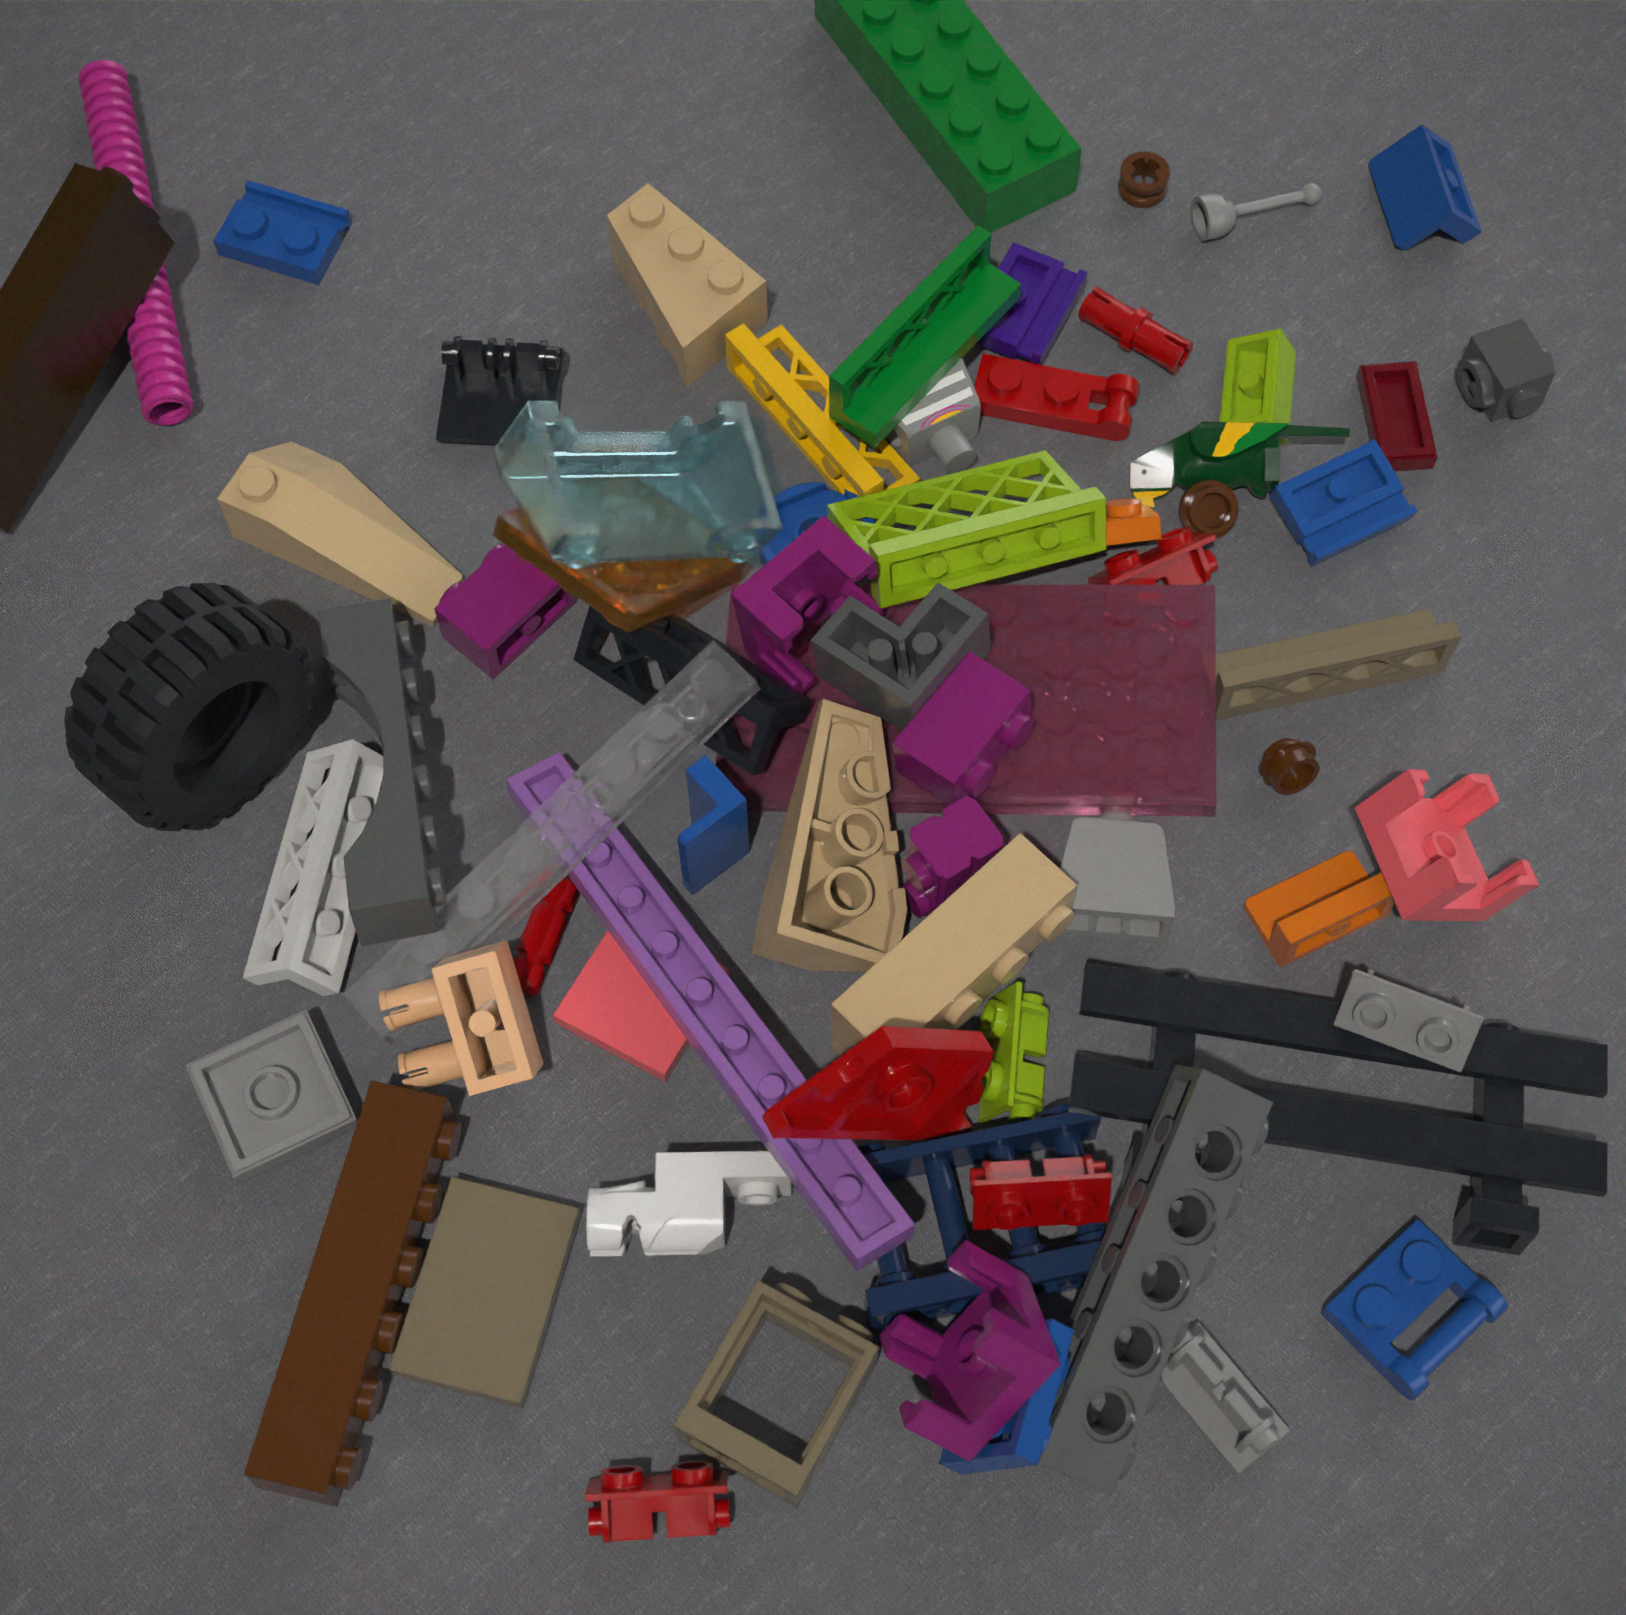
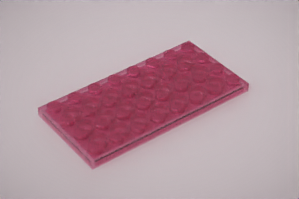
M731 584L726 648L757 666L746 655L731 593L742 584ZM857 585L873 599L871 585ZM969 585L951 590L989 615L991 652L984 661L1031 690L1034 725L1029 736L1018 749L1013 751L1008 748L995 764L996 772L983 793L977 797L969 796L972 799H976L986 814L1102 815L1109 812H1122L1131 816L1216 817L1215 585ZM925 597L882 608L884 618L900 627ZM831 613L797 640L793 647L788 650L793 657L815 676L816 682L803 694L812 700L805 722L778 729L764 773L752 776L716 753L715 766L745 797L747 811L787 812L818 703L822 699L878 716L818 677L811 639L832 616ZM741 715L730 718L738 743L750 750L758 726ZM881 718L891 786L890 791L886 793L889 813L942 814V810L948 807L947 804L896 771L892 743L902 731Z

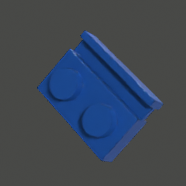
M248 180L244 186L246 193L242 200H236L213 241L218 255L320 285L342 244L341 236L345 229L349 230L352 225L349 210Z
M1375 439L1275 486L1269 494L1297 544L1302 543L1309 555L1307 561L1311 567L1411 520L1418 512L1415 505H1409L1402 491L1405 488Z

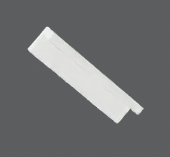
M354 739L307 752L243 974V979L257 986L289 979L322 996L337 994L340 991L356 932L348 907L343 857L362 833L376 805L383 777V756ZM331 768L327 780L322 784L326 769ZM314 827L312 835L306 841L307 834ZM298 883L296 892L290 898L292 889ZM282 940L277 960L272 961L275 947Z

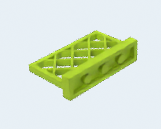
M1046 450L827 505L828 519L876 560L878 574L871 579L872 597L880 608L923 598L937 582L950 590L1106 550V497L1096 486L1082 490ZM1036 474H1041L1044 477L1041 482L1022 479ZM977 489L988 491L989 493L985 496L968 493V491ZM1005 495L1028 498L1025 503L1003 498ZM921 503L934 505L931 510L913 507V505ZM952 508L973 512V514L969 517L948 512ZM865 517L878 519L875 524L857 521V519ZM897 522L917 526V528L911 531L892 526Z

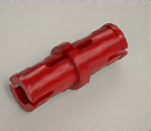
M1098 286L1092 289V293H1088L1080 307L1079 319L1099 328L1119 341L1118 346L1124 351L1131 353L1134 350L1158 363V365L1173 375L1177 374L1179 368L1184 366L1193 349L1194 343L1170 331L1153 320V314L1143 307L1136 310L1114 298V296Z

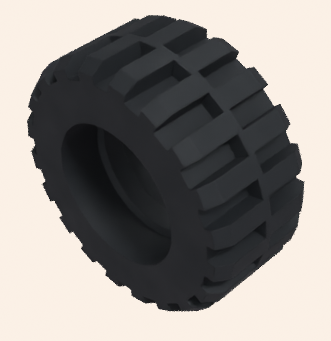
M191 583L190 587L176 586L163 591L161 599H147L134 608L135 614L126 622L119 620L107 632L110 637L100 649L94 647L85 660L87 669L84 675L76 677L70 691L73 705L66 707L64 723L67 732L65 734L69 757L75 763V768L135 822L146 828H154L160 831L196 829L206 826L207 820L210 818L221 819L233 812L234 805L241 800L248 801L260 791L258 786L268 776L272 778L283 764L280 761L288 750L293 751L301 737L299 728L302 723L308 721L312 709L308 698L315 693L313 667L308 650L302 645L301 640L241 591L229 585H217L216 583Z

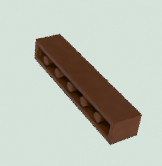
M370 1081L244 1472V1476L257 1488L337 1507L342 1490L350 1491L357 1480L362 1462V1449L356 1447L363 1421H373L378 1411L383 1391V1381L377 1379L384 1353L393 1354L396 1349L403 1326V1314L397 1313L404 1287L412 1289L415 1286L422 1266L423 1250L418 1248L417 1245L424 1223L433 1224L441 1204L442 1185L436 1184L443 1160H453L460 1141L461 1123L456 1121L455 1114L447 1097Z

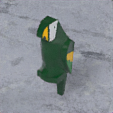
M1201 422L1191 430L1130 462L1129 491L1132 494V498L1140 499L1142 506L1148 505L1151 509L1156 507L1154 500L1165 496L1174 486H1182L1188 489L1192 484L1202 480H1216L1226 484L1231 489L1247 486L1254 496L1265 498L1267 491H1272L1275 486L1279 485L1280 481L1279 439L1348 438L1350 436V428L1289 425L1290 423Z

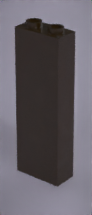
M74 164L0 289V531L7 534L175 244L159 224L160 216L152 208L143 204L132 191L134 185L131 180L121 172L104 166L101 170H96L80 164Z

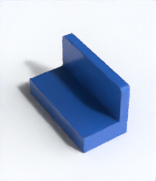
M1421 124L1369 161L1368 165L1396 247L1406 251L1438 229L1443 230L1463 244L1482 232L1452 145Z
M706 755L685 769L692 825L677 837L683 886L691 895L700 891L750 853L746 799Z

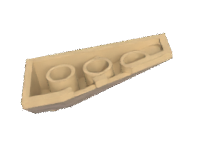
M292 441L249 453L217 498L232 537L374 601L391 598L394 610L434 628L438 624L434 608L439 604L440 598L451 585L464 581L463 575L344 465Z
M822 699L818 703L763 892L751 954L809 971L867 972L902 940L907 915L905 888H899L895 854L899 852L897 831H891L886 793L890 791L891 786L881 717L826 699Z

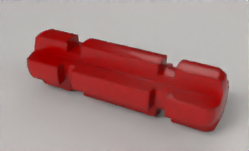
M549 875L545 878L538 895L541 898L540 904L534 905L516 950L519 951V957H513V962L523 995L534 996L539 992L546 975L543 972V966L550 965L567 924L565 916L571 913L578 897L576 886L568 878L558 875Z

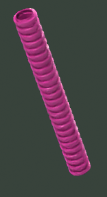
M109 60L91 62L79 72L78 82L81 88L80 93L86 114L85 119L96 170H101L102 167L106 166L124 174L133 183L132 191L141 202L155 211L126 69L120 64ZM165 261L126 327L142 416L149 423L161 426L178 424L188 419L194 410V403L190 396L191 388L185 368V359L182 354V344L179 339L180 334L176 325L177 319L171 298L168 274L165 269Z

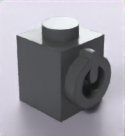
M1523 318L1472 335L1463 359L1459 361L1456 370L1459 389L1464 399L1472 407H1481L1490 423L1511 415L1516 418L1524 417L1537 410L1543 404L1556 374L1550 352L1544 346L1539 345Z

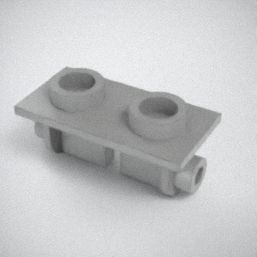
M1357 969L1353 970L1333 1025L1461 1073L1482 1025L1484 1016L1471 1012L1469 1005L1463 1004L1460 1008L1373 976L1374 970L1368 969L1366 973Z
M1199 1322L1191 1329H1188L1182 1342L1170 1352L1161 1374L1163 1386L1238 1475L1287 1435L1290 1430Z

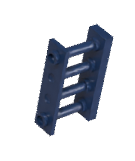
M1062 1104L1043 1111L1040 1114L1041 1118L890 1149H886V1146L882 1143L865 1144L857 1148L887 1188V1182L926 1174L947 1261L965 1240L969 1241L952 1171L953 1168L982 1163V1161L986 1160L991 1162L1018 1160L1017 1155L1056 1148L1058 1158L1083 1157L1085 1153L1082 1142L1095 1140L1101 1117L1068 1112L1069 1104ZM1088 1223L1076 1226L1079 1237L1073 1240L1074 1246L1048 1251L1047 1245L1039 1244L1035 1227H1020L1008 1230L1013 1251L1007 1254L1008 1260L1004 1262L1029 1276L1036 1298L1082 1289L1106 1232L1103 1223ZM900 1244L877 1259L881 1278L875 1281V1288L865 1289L864 1308L869 1330L871 1333L885 1330L896 1316L900 1314H905L918 1322L962 1314L984 1289L950 1271L947 1264L941 1268L942 1274L916 1279L914 1272L907 1271Z

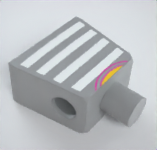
M962 358L884 438L910 466L936 456L946 473L952 474L965 470L976 458V452L968 440L973 439L978 434L981 406Z

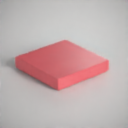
M607 930L553 1014L554 1021L557 1025L666 1082L690 1042ZM720 964L730 977V968Z

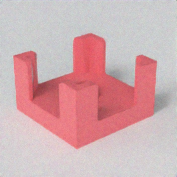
M1407 769L1354 807L1403 921H1485L1539 886L1530 863L1524 859L1516 861L1488 880L1468 836L1465 826L1496 806L1499 802V796L1489 774H1468L1432 799L1423 798L1425 794L1423 784L1429 780L1427 771Z

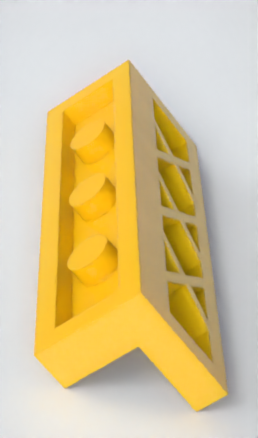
M744 323L725 334L727 369L835 491L844 495V489L860 497L920 482V477L885 439L876 448L861 439L858 451L838 428H846L829 417V376L782 324L758 339ZM780 348L792 361L790 373L771 354L772 351ZM798 370H800L804 375L798 374ZM804 390L817 391L822 394L826 399L824 412ZM867 446H868L873 452H866V451H867ZM873 467L889 469L898 480L884 489V480Z

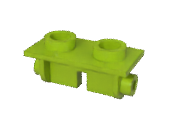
M1016 981L988 999L981 1013L979 1030L982 1031L994 1053L989 1070L981 1080L983 1091L979 1103L978 1122L985 1123L1005 1111L1009 1112V1121L1012 1123L1033 1120L1036 1118V1114L1043 1110L1045 1067L1023 1062L1024 1055L1036 1058L1046 1055L1049 1009L1043 1006L1044 998L1042 996L1032 993L1022 994V982Z

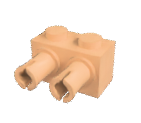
M507 940L445 957L431 968L433 978L390 990H380L379 1004L381 1011L404 1004L408 1005L407 1007L392 1010L390 1015L383 1017L390 1031L444 1015L452 1040L398 1054L400 1074L426 1067V1069L409 1073V1078L402 1080L405 1088L418 1091L463 1078L468 1094L471 1096L532 1079L544 1064Z

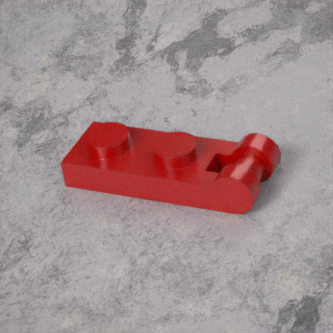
M983 353L974 388L980 401V415L1110 441H1122L1128 438L1133 419L1129 413V407L1134 406L1137 402L1140 384L1134 377L1118 373L1112 374L1109 377H1102ZM1091 402L1106 405V407L1101 410L1090 409L1089 404Z

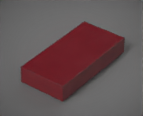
M1417 361L1360 365L1356 379L1369 442L1374 439L1377 441L1395 472L1434 469L1438 456Z

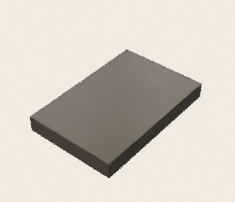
M451 1177L389 1368L391 1374L523 1409L581 1217L579 1208Z

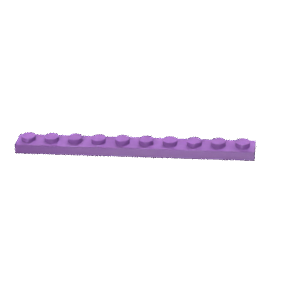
M558 752L507 778L506 784L509 796L856 1271L860 1270L914 1236V1222L851 1139H782L772 1137L762 1119L763 1114L807 1080L563 755Z

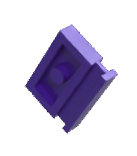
M1013 242L998 269L1021 283L1020 298L976 344L1015 360L1017 356L1032 361V363L1042 365L1086 286L1088 272L1079 269L1078 273L1064 268V262Z

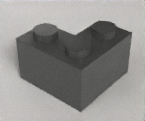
M937 582L900 627L849 595L811 639L818 677L900 731H903L969 651L983 660L991 652L989 615L939 582Z

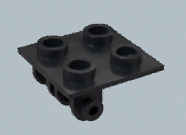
M454 336L453 341H443L441 358L442 364H446L447 367L436 441L552 447L564 354L563 348L549 346L547 340H541L540 343L517 342L516 346L514 339L511 338L506 339L505 345H498L497 339L491 337L488 339L487 344H483L480 340H463L462 336Z

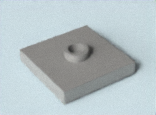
M306 1009L185 1065L227 1165L237 1184L245 1182L356 1128L358 1120Z

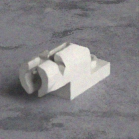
M769 1151L656 1153L655 1188H647V1182L644 1180L608 1188H589L587 1200L588 1250H590V1256L624 1257L626 1245L631 1240V1235L635 1233L640 1236L645 1257H653L654 1255H699L714 1252L725 1247V1197H738V1202L745 1205H769L777 1202L778 1196H792L791 1181Z

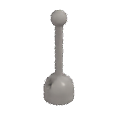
M1308 183L1297 192L1233 205L1232 201L1224 194L1209 193L1196 196L1192 199L1190 207L1192 226L1196 236L1201 241L1220 238L1231 231L1236 223L1237 216L1299 202L1310 206L1315 205L1320 201L1322 191L1317 184Z

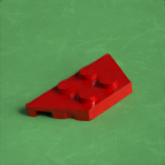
M881 1026L766 1110L762 1119L772 1137L782 1139L934 1140L969 1133L972 1126L965 1116L967 1105L971 1106L979 1103L983 1091L981 1080L989 1070L994 1051L982 1031Z

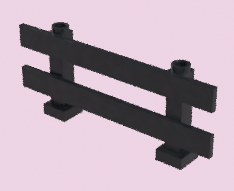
M1092 963L1085 964L1079 1015L1152 1027L1148 1069L1075 1058L1073 1062L1068 1112L1143 1124L1141 1143H1133L1124 1165L1121 1191L1124 1189L1175 1065L1193 1067L1196 1034L1474 1078L1473 1121L1234 1083L1273 1102L1267 1116L1269 1130L1264 1143L1472 1176L1471 1197L1453 1220V1245L1520 1255L1539 1233V1207L1522 1204V1184L1604 1197L1607 1194V1142L1523 1129L1524 1086L1604 1098L1608 1093V1045L1522 1032L1515 1025L1508 1023H1489L1481 1025L1460 1073L1333 1025L1341 1005L1339 1002L1199 981L1195 976L1179 971L1166 972L1161 975ZM1195 1152L1197 1163L1200 1166L1201 1153Z

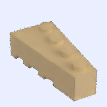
M1019 833L831 1004L832 1049L839 1056H842L881 1026L956 1030L977 1011L979 1006L1000 984L1008 983L1020 972L1029 959L1028 955L1044 939L1047 942H1051L1068 927L1075 916L1072 908L1077 884L1027 838Z

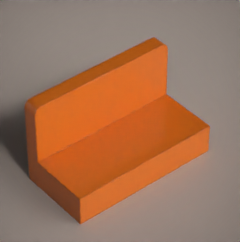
M1345 851L1247 898L1243 908L1281 968L1389 916L1395 901L1382 872L1370 878L1356 855L1352 851Z

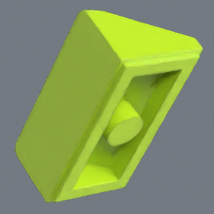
M1281 328L1227 339L1219 422L1290 423L1296 352ZM1279 439V445H1287L1289 439Z

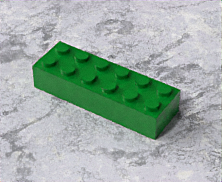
M814 0L815 18L975 227L979 225L992 233L1076 192L1082 148L964 0Z

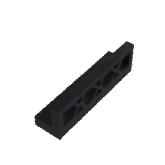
M633 589L592 596L573 660L750 775L764 773L778 729L805 722L812 700ZM604 629L614 635L621 660L612 663L597 653ZM650 657L658 663L666 688L656 691L648 686L640 663L641 660ZM695 686L703 691L711 717L701 720L693 715L685 692L686 688ZM741 715L758 726L750 750L738 743L730 718Z

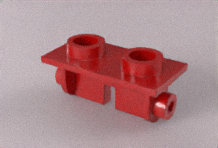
M1189 526L1176 528L1161 534V539L1156 540L1158 546L1139 554L1137 550H1129L1108 558L1103 562L1106 570L1087 579L1090 584L1107 586L1109 594L1102 598L1107 614L1111 618L1120 615L1123 619H1127L1134 614L1163 602L1156 580L1163 579L1168 596L1171 597L1209 582L1211 574L1218 571V563L1214 554L1209 549L1204 551L1202 546L1217 539L1215 534L1191 532Z
M1091 1154L1083 1155V1157L1043 1159V1176L1032 1177L1029 1160L982 1161V1168H969L970 1193L973 1196V1230H1013L1020 1227L1053 1225L1081 1226L1088 1223L1108 1222L1112 1182L1111 1172L1107 1173L1105 1160L1093 1161Z
M708 1461L680 1462L671 1466V1473L643 1475V1468L635 1465L608 1467L600 1471L601 1478L589 1479L585 1492V1502L601 1501V1507H588L589 1536H603L604 1543L653 1539V1512H666L667 1538L717 1536V1528L730 1527L729 1498L715 1499L716 1493H728V1470H713V1464Z

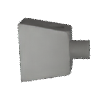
M1121 791L1105 792L1098 797L1097 818L1084 816L1073 818L1060 870L1077 884L1072 908L1075 916L1061 934L1168 943L1175 919V903L1164 829L1158 823L1135 821L1136 799L1133 795Z

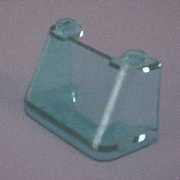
M528 401L493 451L497 472L501 481L552 560L565 563L569 568H583L596 562L729 557L731 562H746L760 556L764 552L763 547L782 530L780 517L745 401H719L714 406L716 417L693 426L691 416H680L669 431L577 432L573 416L561 417L557 401Z

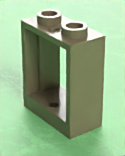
M758 1280L676 1420L674 1428L677 1440L798 1508L878 1363L879 1347L870 1342L873 1335L859 1323L841 1315H838L833 1322L810 1309L813 1305L812 1300L796 1288L782 1282H778L776 1287L772 1288ZM766 1320L851 1367L798 1463L712 1414Z

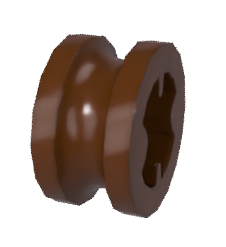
M1149 151L1133 153L1123 160L1118 181V193L1123 201L1137 208H1151L1164 200L1168 188L1167 183L1170 178L1168 163L1158 154ZM1142 176V183L1136 182L1134 177ZM1146 176L1154 180L1153 183L1146 184Z

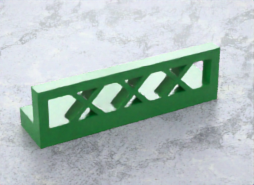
M977 225L829 375L830 418L876 448L1020 298L1021 283L989 263L992 238L990 232Z

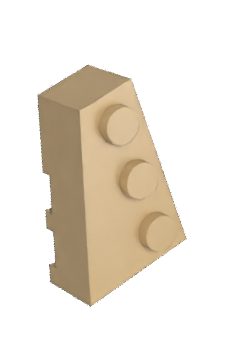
M649 183L607 214L612 259L640 308L645 309L656 329L657 338L663 348H667L686 388L726 357V333L744 323L754 334L768 322L766 280Z

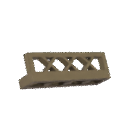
M1431 609L1200 657L1196 670L1213 720L1218 721L1445 672L1461 635L1455 621L1437 625Z

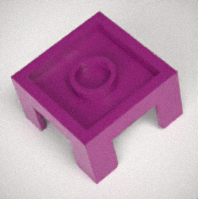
M823 515L731 593L746 655L762 670L803 695L815 684V676L793 657L788 650L829 613L833 615L849 595L884 617L883 609L879 607L876 601L854 583L861 580L864 576L871 580L878 574L876 560Z
M965 1240L947 1260V1266L950 1271L984 1289L943 1335L905 1314H900L896 1316L879 1337L884 1354L890 1361L928 1380L934 1403L927 1400H919L916 1404L905 1400L899 1406L904 1428L971 1461L1061 1364L1029 1276Z

